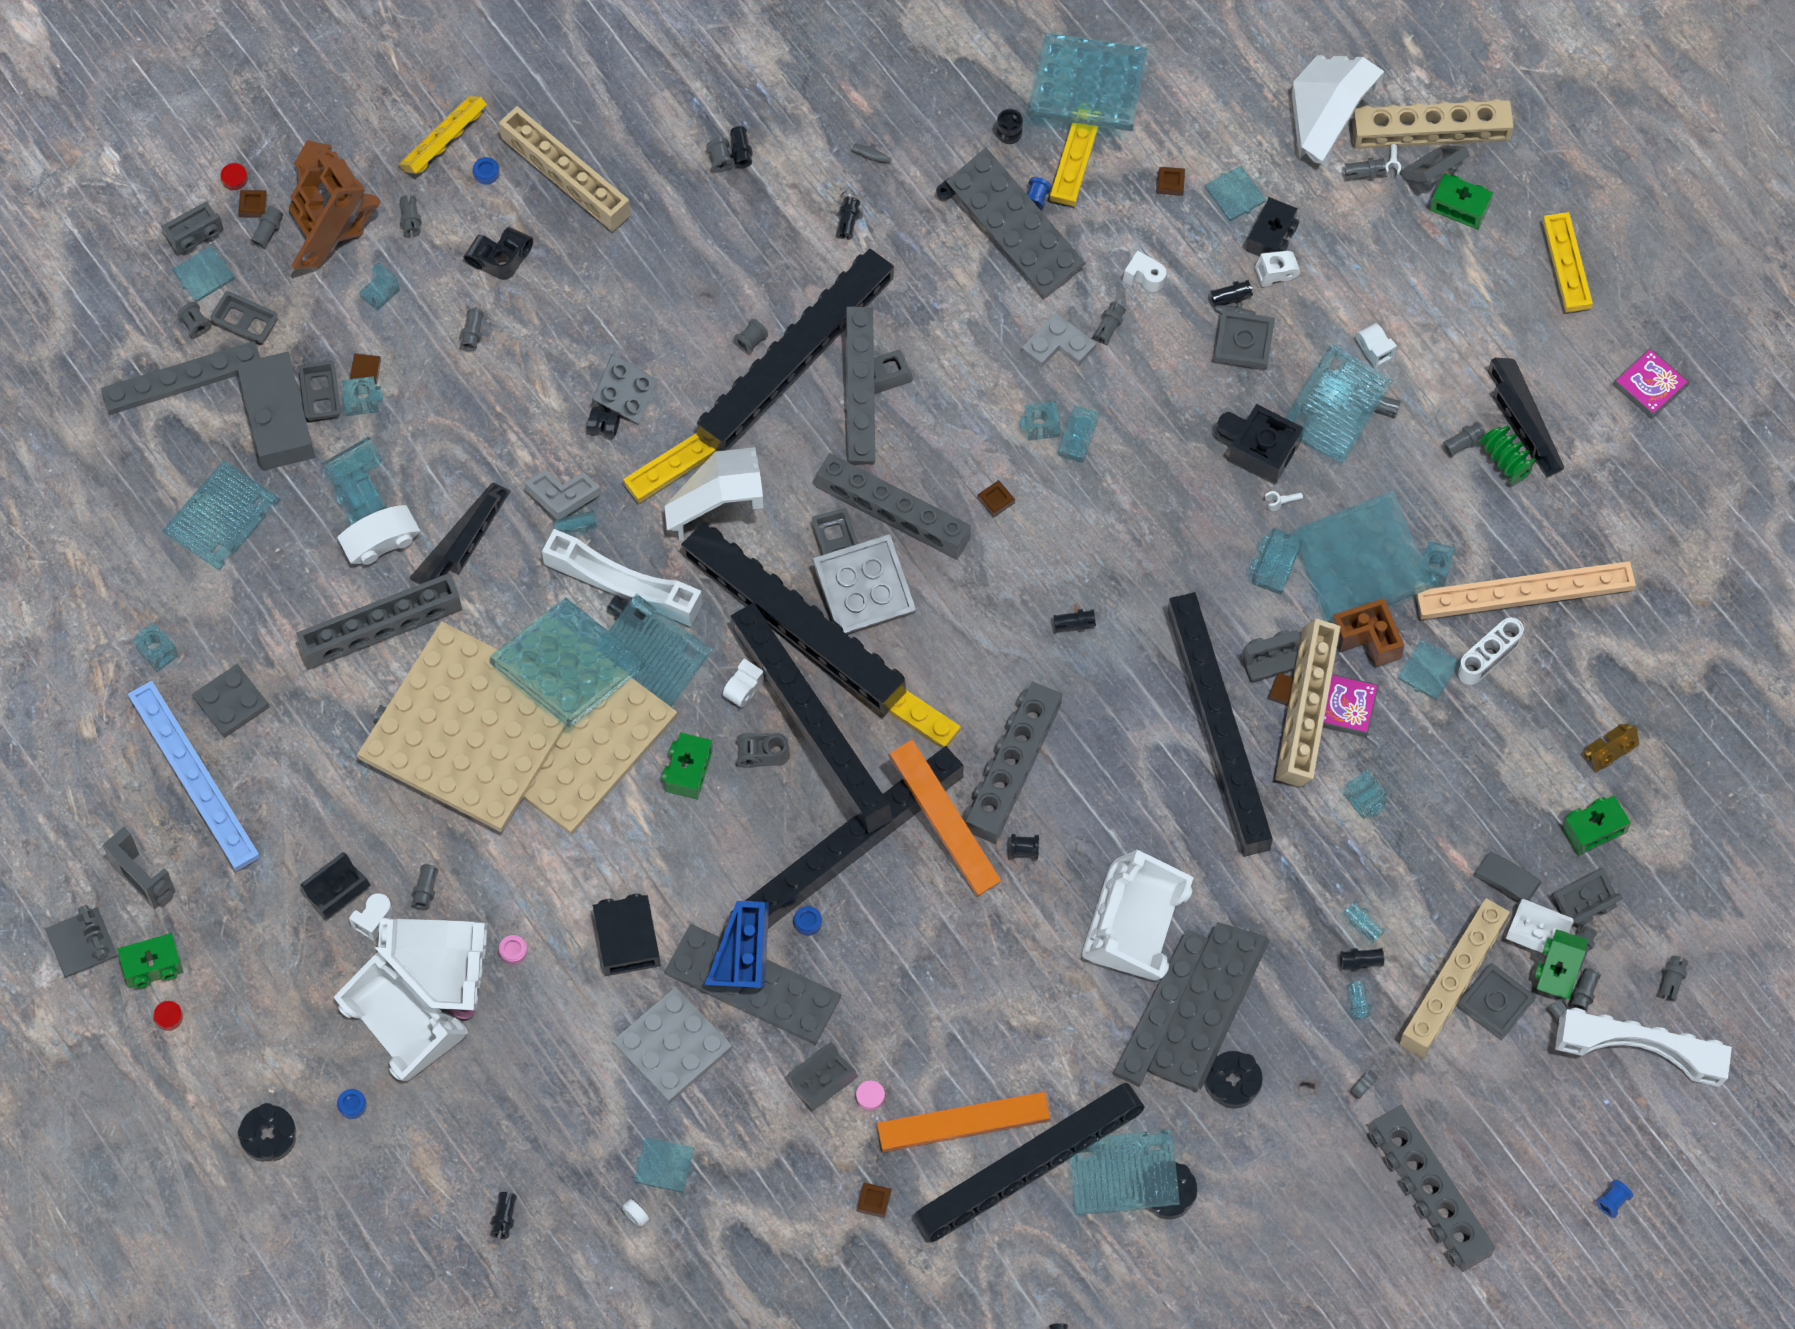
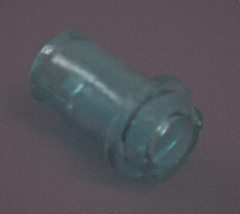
M1363 981L1351 982V984L1347 985L1352 1006L1349 1009L1350 1014L1355 1019L1367 1018L1370 1016L1372 1007L1367 1001L1365 983Z

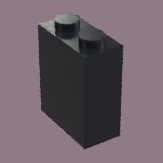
M637 893L628 895L625 899L615 901L614 899H603L598 904H593L605 976L661 966L648 895Z

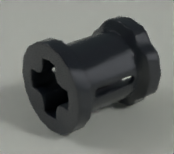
M1011 834L1010 858L1033 856L1034 859H1038L1039 835H1034V837H1017L1016 834Z

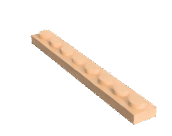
M1628 561L1419 590L1416 592V599L1420 618L1423 620L1635 590L1636 584L1631 563Z

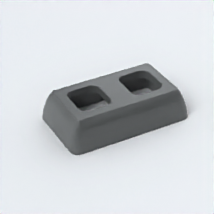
M226 291L210 318L214 323L256 342L263 343L275 324L278 314L271 309ZM231 309L243 312V316L236 325L225 321V317ZM254 319L267 323L260 335L248 331Z
M901 350L874 358V372L876 375L874 379V394L913 381L912 374ZM891 358L898 359L901 370L891 374L887 373L883 362Z
M334 361L300 365L299 374L305 417L310 421L338 417L341 409ZM323 376L328 378L329 386L326 389L313 390L311 388L312 378ZM316 401H331L332 409L330 412H314V403Z
M838 509L812 518L824 555L858 544L847 509ZM835 525L841 526L844 534L841 538L833 540L826 538L825 528Z

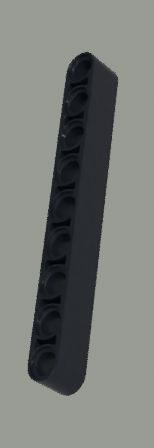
M1123 1083L926 1204L915 1213L914 1219L929 1242L937 1241L1130 1122L1143 1112L1145 1106L1130 1084Z

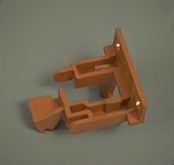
M311 140L306 141L294 162V165L297 167L298 184L290 196L293 201L289 205V210L307 236V239L291 265L293 269L320 268L325 258L332 254L339 241L362 235L364 232L363 227L369 216L380 205L378 197L372 194H364L365 189L359 180L355 179L345 160L339 159L337 153L331 151V145ZM321 181L331 194V198L325 208L322 206L324 199L317 189ZM360 212L354 222H347L350 216ZM310 253L309 259L302 261L303 257Z

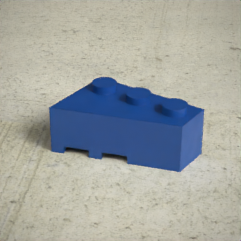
M736 902L723 940L704 985L765 987L769 902Z

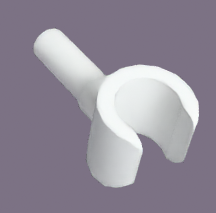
M1396 144L1391 145L1390 159L1385 166L1386 176H1388V170L1391 167L1397 170V177L1401 171V165L1397 161Z
M1270 491L1265 495V500H1277L1275 503L1268 504L1269 510L1277 511L1284 503L1303 499V495L1300 492L1280 496L1279 493Z

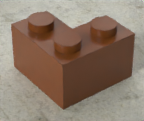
M1384 598L1333 615L1332 624L1340 626L1337 643L1340 652L1366 643L1376 667L1402 658L1405 645Z

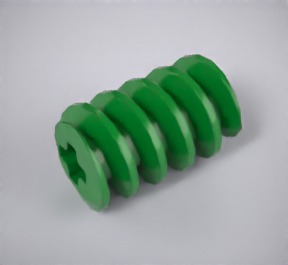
M1510 426L1494 428L1481 438L1479 444L1485 446L1486 453L1492 454L1491 459L1494 462H1498V468L1505 470L1504 475L1506 478H1511V484H1518L1531 473L1536 459L1526 460V457L1530 454L1529 450L1520 453L1519 450L1523 443L1513 444L1517 435H1506L1510 430Z

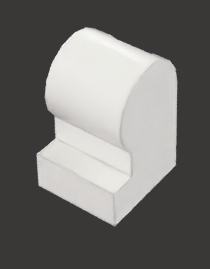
M1137 251L1124 271L1123 282L1132 286L1137 281L1147 291L1157 292L1164 286L1166 269L1161 263Z
M1291 251L1263 253L1254 267L1261 287L1271 286L1273 282L1290 281L1300 274L1295 255Z
M1377 323L1356 333L1357 342L1374 369L1395 358L1396 344L1391 338L1388 339L1383 329Z
M743 659L738 666V671L726 684L723 696L739 707H744L764 683V671Z
M383 894L371 895L366 902V909L363 913L355 910L349 917L351 927L375 941L379 936L380 918L391 919L392 917L389 898Z

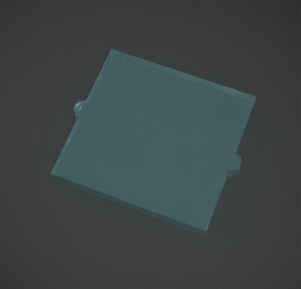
M1242 166L1226 174L1221 173L1219 178L1205 185V189L1229 222L1245 213L1250 214L1252 209L1266 202L1265 197Z
M212 246L172 269L180 280L182 289H186L195 302L202 300L235 280V277L226 266L225 259H221Z
M1421 639L1397 679L1413 687L1415 692L1420 691L1437 701L1461 661L1445 653L1443 648L1438 649Z
M645 1137L641 1156L637 1158L639 1164L634 1182L683 1193L687 1176L692 1172L690 1164L694 1147Z

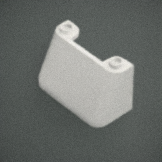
M1139 850L1115 859L1104 881L1083 947V958L1102 966L1153 981L1163 978L1168 971L1169 963L1167 962V956L1162 954L1161 950L1175 906L1189 900L1192 894L1191 884L1194 877Z
M379 952L334 996V999L339 1003L338 1008L341 1013L348 1018H360L392 1056L389 1060L391 1066L389 1070L398 1080L408 1081L458 1044L468 1034L464 1024L459 1018L453 1016L448 1009L431 1008Z

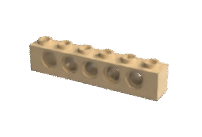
M1493 99L1487 102L1470 100L1463 103L1440 102L1431 105L1416 103L1411 106L1388 105L1375 108L1363 106L1355 109L1352 119L1355 149L1391 147L1392 144L1400 147L1510 141L1514 128L1510 100L1502 101L1500 99ZM1480 118H1485L1489 121H1482ZM1428 121H1434L1436 124H1431ZM1403 122H1407V123H1410L1411 125H1404V124H1402V123H1403ZM1376 124H1383V125H1385V126L1380 127V126H1377Z
M518 106L499 122L502 140L613 232L631 216L628 198Z
M1315 618L1302 629L1275 780L1302 787L1314 778L1340 632L1339 625Z
M1485 898L1404 1031L1400 1042L1402 1047L1425 1059L1456 1008L1457 1003L1462 998L1505 927L1510 911Z

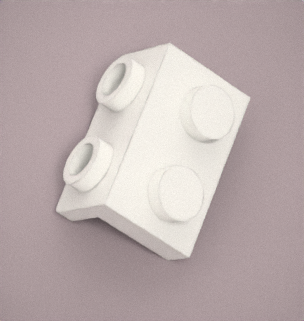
M1522 899L1506 939L1542 953L1547 937L1553 939L1556 929L1569 933L1574 920L1571 917Z

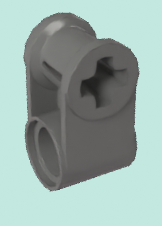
M743 733L737 736V743L740 744V757L737 758V764L741 767L780 766L789 760L788 740L781 733ZM775 746L783 747L782 751L777 753L770 750Z

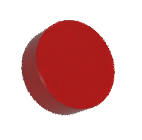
M230 163L224 166L221 170L223 185L230 190L243 188L248 181L245 167L239 163Z
M173 1001L161 1002L154 1010V1020L162 1030H174L182 1023V1010Z

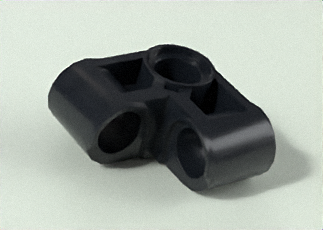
M507 227L503 231L498 243L484 235H477L463 258L475 269L482 270L501 280L509 279L515 274L523 259L531 251L534 242L533 237L512 227Z

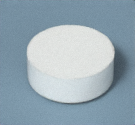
M629 1199L622 1206L626 1216L638 1227H642L649 1221V1217L644 1210L632 1199Z

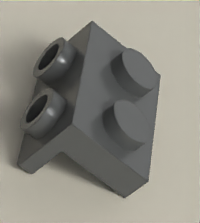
M206 201L167 222L161 228L177 254H180L183 251L193 249L203 240L218 235L223 230V225L218 213L215 214Z
M1288 630L1280 631L1274 637L1264 640L1263 638H1257L1245 645L1243 660L1252 681L1295 670L1301 641L1297 630L1291 632Z
M1598 868L1553 892L1562 914L1573 918V924L1578 926L1592 921V915L1600 911L1601 913H1606L1617 907L1616 903L1623 899L1621 894L1615 893L1604 868Z
M832 1042L819 1049L787 1075L794 1092L813 1110L858 1077L856 1070L839 1055L836 1046Z

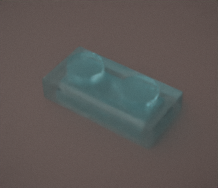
M1074 405L1058 450V456L1084 463L1100 412Z
M367 437L322 464L331 482L338 488L383 461L372 439Z

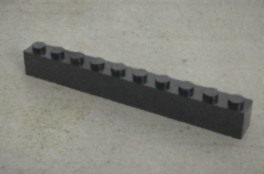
M871 248L863 255L859 254L853 261L852 267L847 272H841L835 284L830 289H825L812 307L808 306L804 310L801 319L796 324H790L785 330L784 336L778 342L774 341L761 359L758 358L752 363L749 372L744 377H738L733 383L732 389L726 395L722 394L719 396L714 407L699 417L697 421V436L716 451H726L846 328V307H867L894 278V265Z
M703 522L681 544L683 557L745 606L754 603L768 624L885 715L906 693L905 677L901 672L887 667L884 660L878 654H871L864 649V645L856 637L850 638L844 633L843 628L837 622L827 620L818 607L808 605L804 602L800 593L794 589L790 591L784 586L783 581L777 575L767 573L758 560L748 558L740 546L734 542L730 544L725 540L723 534L717 528H710Z
M1196 592L1169 598L1167 612L1243 857L1270 851L1273 840Z
M752 603L730 615L734 633L756 666L764 671V678L867 832L871 833L892 821L889 802L756 605Z
M944 746L926 760L945 791L963 778L964 765L947 746ZM903 779L883 793L890 804L892 821L868 833L857 815H855L745 900L769 902L768 929L922 810Z

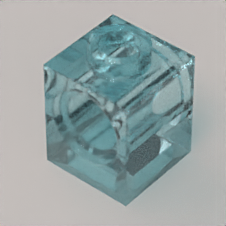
M374 376L342 381L347 416L379 412L378 402H383L381 386H376ZM361 394H368L366 398H358Z
M1056 401L1024 406V415H1020L1021 431H1026L1028 441L1060 436V420ZM1042 419L1045 422L1042 424L1035 423L1034 420Z
M1428 541L1418 581H1422L1430 587H1445L1455 548ZM1431 564H1438V565H1440L1442 568H1441V569H1433L1430 565H1431Z
M155 623L150 627L141 629L133 639L137 651L157 673L178 657L175 645ZM153 643H160L155 649L148 648Z
M1368 769L1348 782L1343 793L1363 820L1370 815L1373 817L1377 816L1386 808L1388 794Z

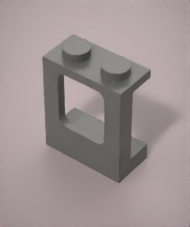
M125 827L103 844L111 866L154 910L160 905L167 904L172 899L176 891L168 871L164 868L151 879L135 863L133 859L139 855L131 833Z

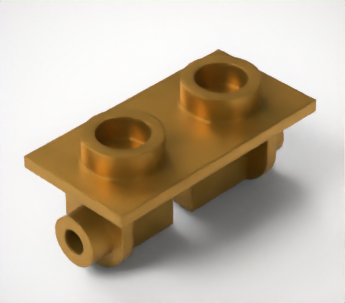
M1628 723L1624 725L1619 724L1616 728L1605 734V738L1609 741L1608 743L1599 738L1585 747V751L1582 754L1587 761L1592 759L1595 773L1611 765L1613 761L1639 745L1636 725L1631 727Z

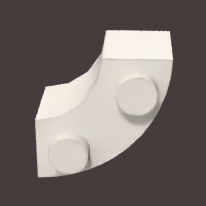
M407 505L386 508L362 518L348 527L337 538L351 564L368 565L388 551L409 546L413 542V538L420 532V529Z

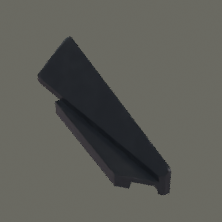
M1495 357L1491 359L1488 373L1496 383L1493 394L1494 400L1532 457L1536 459V463L1546 478L1564 470L1563 462L1517 362L1512 358Z
M491 483L415 570L410 579L420 585L446 575L449 571L459 575L510 494V490L496 483Z

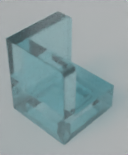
M377 263L371 269L373 280L359 292L360 297L377 311L400 291L398 278L380 263Z

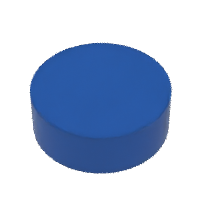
M489 157L478 159L473 165L474 178L481 184L494 183L500 174L498 163Z
M811 906L800 908L794 916L796 930L805 936H812L819 932L822 927L821 913Z
M356 1089L345 1090L337 1100L339 1112L348 1119L359 1118L364 1114L367 1107L365 1096Z

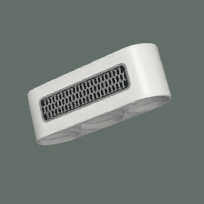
M1512 617L1504 619L1465 653L1458 670L1459 679L1468 685L1478 683L1517 649L1524 631L1521 621ZM1510 631L1513 632L1516 636L1508 637L1507 635H1505L1504 632ZM1491 648L1494 649L1497 653L1489 654L1485 651V649ZM1472 665L1475 666L1478 670L1469 671L1466 668V666Z

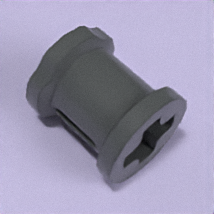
M726 138L713 139L706 145L707 152L712 157L713 163L711 166L713 171L725 172L735 165L734 159L730 157L728 151L729 141Z
M197 302L187 303L178 311L179 319L185 321L190 328L189 333L192 337L205 334L212 325L211 321L200 312V305Z
M751 319L749 326L741 334H736L733 339L743 352L751 354L754 350L753 347L761 339L768 337V331L759 321Z

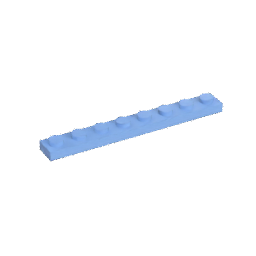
M153 681L128 694L129 699L234 870L238 871L260 858L259 853Z

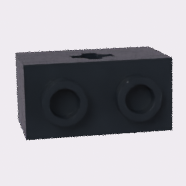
M1268 197L1248 237L1246 251L1259 257L1263 253L1286 251L1289 245L1287 238L1290 233L1295 234L1300 222L1299 219H1296L1298 208Z

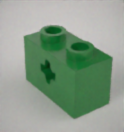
M1444 173L1433 196L1430 211L1479 230L1490 207L1493 192L1484 186L1468 183L1459 176H1451Z
M680 732L678 740H673L669 753V757H672L670 766H665L662 775L666 792L696 800L699 799L713 752L712 740Z
M1615 795L1607 799L1605 797L1596 799L1590 804V807L1584 810L1577 808L1566 815L1562 829L1578 856L1626 834L1631 822Z
M1558 929L1555 930L1553 939L1547 937L1542 952L1547 955L1545 963L1539 961L1535 973V978L1539 979L1537 989L1570 999L1589 939ZM1557 962H1563L1562 966L1558 965Z
M172 933L117 948L124 977L129 988H144L150 985V982L160 979L164 981L172 980L178 974L184 973ZM153 960L154 965L149 966V961Z

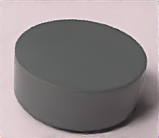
M1369 1070L1352 1092L1358 1097H1362L1378 1079V1076Z

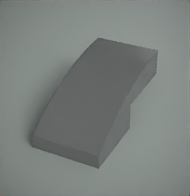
M1491 851L1476 871L1478 879L1501 888L1503 895L1519 902L1522 899L1530 901L1541 884L1537 877Z

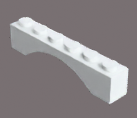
M556 529L552 531L542 550L544 565L614 595H618L621 598L628 599L633 603L690 627L702 606L701 590L677 580L655 578L628 569L602 556L579 539Z
M1578 1008L1567 1009L1559 1018L1555 1050L1583 1056L1593 1050L1607 1046L1627 1045L1641 1047L1669 1059L1682 1069L1692 1081L1720 1087L1728 1079L1732 1047L1723 1045L1721 1041L1699 1040L1694 1035L1687 1033L1673 1034L1662 1027H1653L1651 1029L1643 1027L1635 1021H1616L1612 1016L1603 1014L1597 1016L1586 1014L1585 1010Z

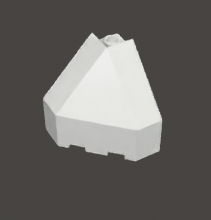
M1317 55L1294 80L1292 88L1299 159L1307 153L1314 162L1328 167L1332 148L1359 102L1370 89L1376 92L1382 85L1384 76L1382 69L1364 57H1356L1354 60H1349L1347 56H1333L1331 59H1326L1323 55Z
M756 448L714 452L664 506L667 530L678 531L679 541L684 540V524L724 503L752 500L753 509L763 508L762 485Z
M380 918L378 947H375L376 950L431 1008L477 1009V988H480L482 959H485L488 923Z

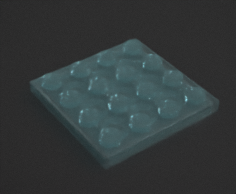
M1046 33L1030 108V116L1133 131L1148 48Z
M1394 490L1293 530L1329 623H1332L1334 614L1383 598L1388 606L1432 588Z
M566 597L492 654L489 661L492 666L568 727H571L645 667V660Z

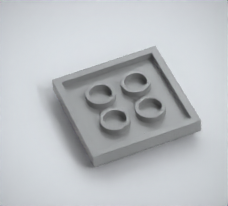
M890 534L813 558L812 561L832 620L843 628L845 634L916 612Z
M677 987L673 988L612 1041L615 1048L669 1104L733 1049L728 1040Z

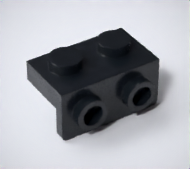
M342 852L302 882L300 886L309 902L327 919L371 886V884L352 864L348 855Z

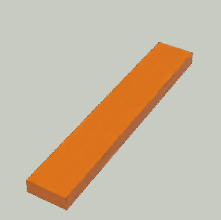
M913 739L889 753L888 756L975 895L979 896L1001 881L1000 877Z
M1045 1092L878 1122L877 1128L883 1153L1049 1122L1050 1114Z

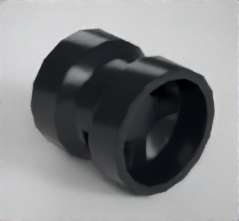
M1006 109L998 115L997 137L1002 143L1014 144L1021 139L1023 132V117L1021 113L1014 109Z
M593 406L588 419L587 431L595 434L602 432L605 436L615 438L620 423V412L613 410L606 412L600 407Z

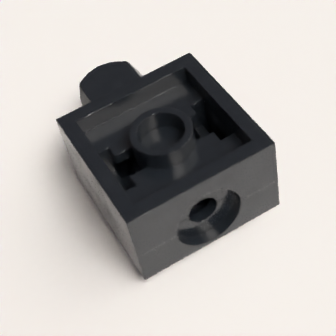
M1258 404L1255 405L1247 420L1232 412H1225L1219 417L1217 434L1232 442L1229 460L1276 484L1299 447L1304 427Z

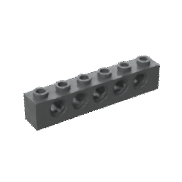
M831 453L828 454L816 473L817 489L955 560H958L970 540L971 525Z
M450 573L296 632L299 646L310 669L462 610L460 596Z
M1033 681L1028 690L1023 689L1018 700V704L1021 706L1017 713L1012 712L1007 727L1010 729L1006 736L1002 735L997 744L996 750L999 751L996 759H990L985 770V774H988L984 783L979 782L974 797L977 799L973 806L969 805L963 817L973 835L994 844L997 843L1062 704V693ZM1029 712H1037L1040 716L1030 718L1027 714ZM1026 735L1029 739L1027 741H1019L1016 737ZM1008 758H1014L1018 761V763L1014 765H1009L1005 762V760ZM1002 781L1007 786L1005 788H997L994 786V783ZM993 805L996 807V810L987 812L983 807Z
M1401 1104L1374 1119L1370 1128L1372 1141L1377 1147H1382L1386 1153L1385 1159L1387 1164L1393 1171L1397 1170L1401 1176L1400 1182L1407 1194L1412 1193L1418 1202L1416 1203L1417 1210L1424 1219L1428 1218L1433 1226L1431 1229L1435 1238L1440 1243L1444 1242L1449 1250L1447 1255L1455 1267L1459 1266L1462 1272L1492 1256L1495 1246L1403 1105ZM1400 1137L1406 1142V1145L1396 1146L1391 1139ZM1416 1161L1421 1165V1169L1412 1170L1408 1167L1407 1162ZM1427 1184L1432 1185L1436 1188L1437 1192L1428 1194L1423 1190V1186ZM1446 1208L1451 1211L1453 1216L1444 1218L1439 1214L1438 1210ZM1462 1232L1468 1237V1241L1459 1242L1455 1239L1454 1234Z

